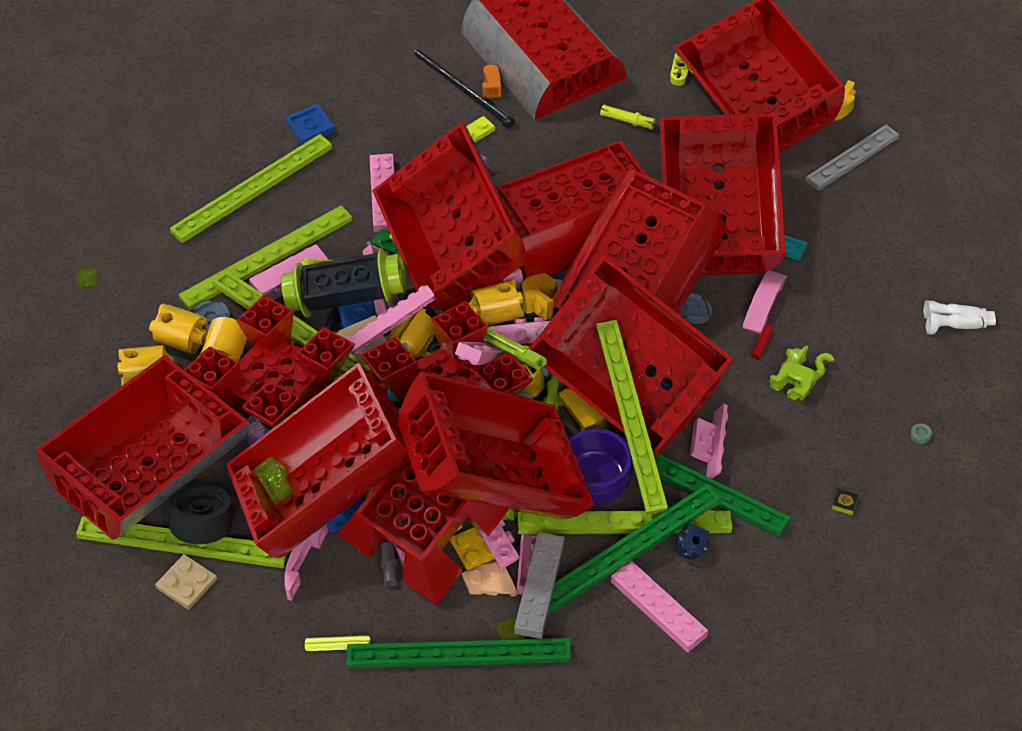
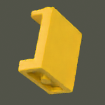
M565 388L559 393V406L566 407L579 424L580 432L589 429H604V427L612 425L610 421L570 388Z

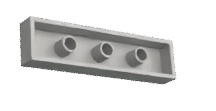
M538 532L514 627L515 634L542 639L564 549V536Z

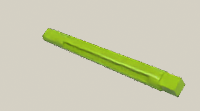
M490 328L487 329L483 341L505 353L510 352L516 359L536 370H540L546 365L545 357Z

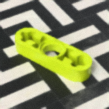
M675 53L670 81L676 86H681L686 83L689 69L686 66H677V64L683 62Z

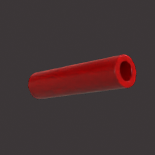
M764 325L750 355L752 359H760L773 331L772 326Z

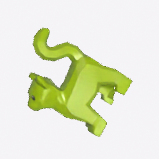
M807 345L803 349L789 348L786 351L787 360L781 365L778 375H771L770 387L779 391L787 383H790L795 387L787 391V397L792 400L800 398L803 401L815 386L817 380L824 375L826 369L823 361L833 362L834 357L829 353L817 356L815 360L817 371H814L802 365L807 361Z

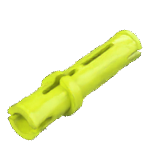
M606 105L602 106L604 110L600 112L601 116L630 123L634 127L641 126L653 130L654 126L652 125L656 123L655 118L642 116L638 112L631 113Z

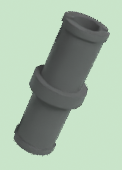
M385 542L380 545L382 553L380 567L383 569V583L386 587L395 586L398 584L396 578V568L398 565L394 555V545L390 542Z

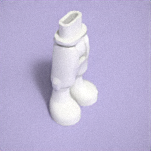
M926 300L924 303L923 313L924 318L927 319V335L935 334L940 326H951L956 329H978L981 327L986 328L987 325L995 326L996 324L995 312L986 311V308L981 310V308L973 306L946 305Z

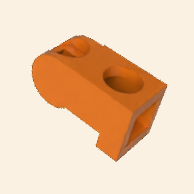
M487 65L483 68V98L501 97L499 69L495 65Z

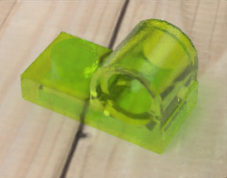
M267 458L254 469L274 503L278 504L293 492L286 479L288 476L287 471L274 458Z

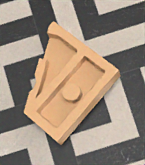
M497 561L461 573L469 594L518 595L506 567L502 569Z

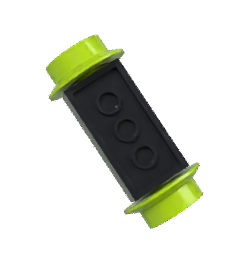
M379 249L378 253L322 263L304 266L301 263H297L294 272L282 274L281 287L285 306L293 310V312L301 311L308 318L311 316L312 311L380 299H386L391 304L396 294L407 292V278L401 255H387L384 249Z

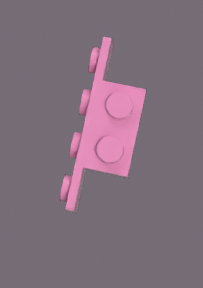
M534 317V321L526 322V318L514 319V323L509 325L491 326L490 329L519 344L533 343L551 319L544 320L541 317Z
M722 404L714 412L713 423L697 418L693 425L690 456L708 463L706 477L711 479L716 475L718 476L722 470L721 459L724 453L723 442L726 436L725 424L728 419V405Z
M503 520L500 521L490 536L479 530L502 569L520 558L512 545L515 542L509 530L505 532L502 528L505 526Z

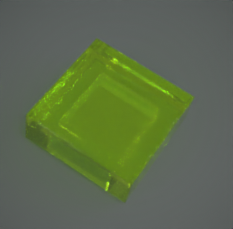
M97 267L77 269L78 288L97 287Z
M516 618L495 624L500 640L524 639L523 635L515 634Z

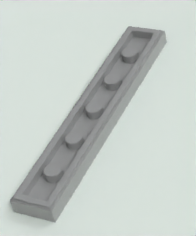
M885 125L806 176L805 180L816 190L820 191L899 139V134L888 125Z

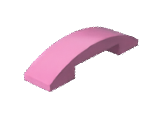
M771 270L766 272L753 297L742 328L761 333L787 275Z
M327 524L295 547L289 556L285 570V589L287 599L292 601L301 584L298 570L311 546L320 548L328 533Z

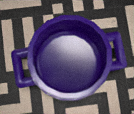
M589 429L581 431L569 439L594 504L610 502L621 496L629 485L631 470L634 467L626 437L622 439L619 435L608 430Z

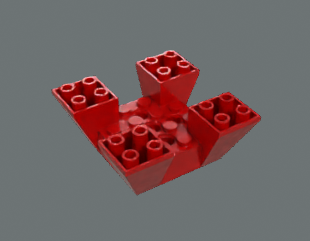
M262 295L237 319V323L253 346L248 353L237 362L209 346L184 371L220 399L255 417L273 429L324 390L335 379L355 344L323 327L302 348L290 343L294 316L293 310Z
M467 301L431 318L440 349L417 361L396 336L360 354L379 381L402 402L420 372L513 395H518L533 381V378L510 352L486 365H473L469 363L470 360L458 358L455 351L459 342H483L488 326Z
M409 461L377 485L370 495L362 500L338 531L337 535L369 558L372 557L385 539L405 553L402 581L437 606L463 572L442 551L465 520L490 536L509 509L420 491L411 461ZM405 492L402 497L397 498L400 493ZM422 504L419 509L414 510L416 505ZM439 516L437 520L431 521L432 517ZM408 521L406 526L401 527L403 522Z

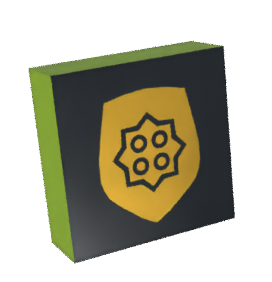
M838 489L832 509L853 515L859 495Z

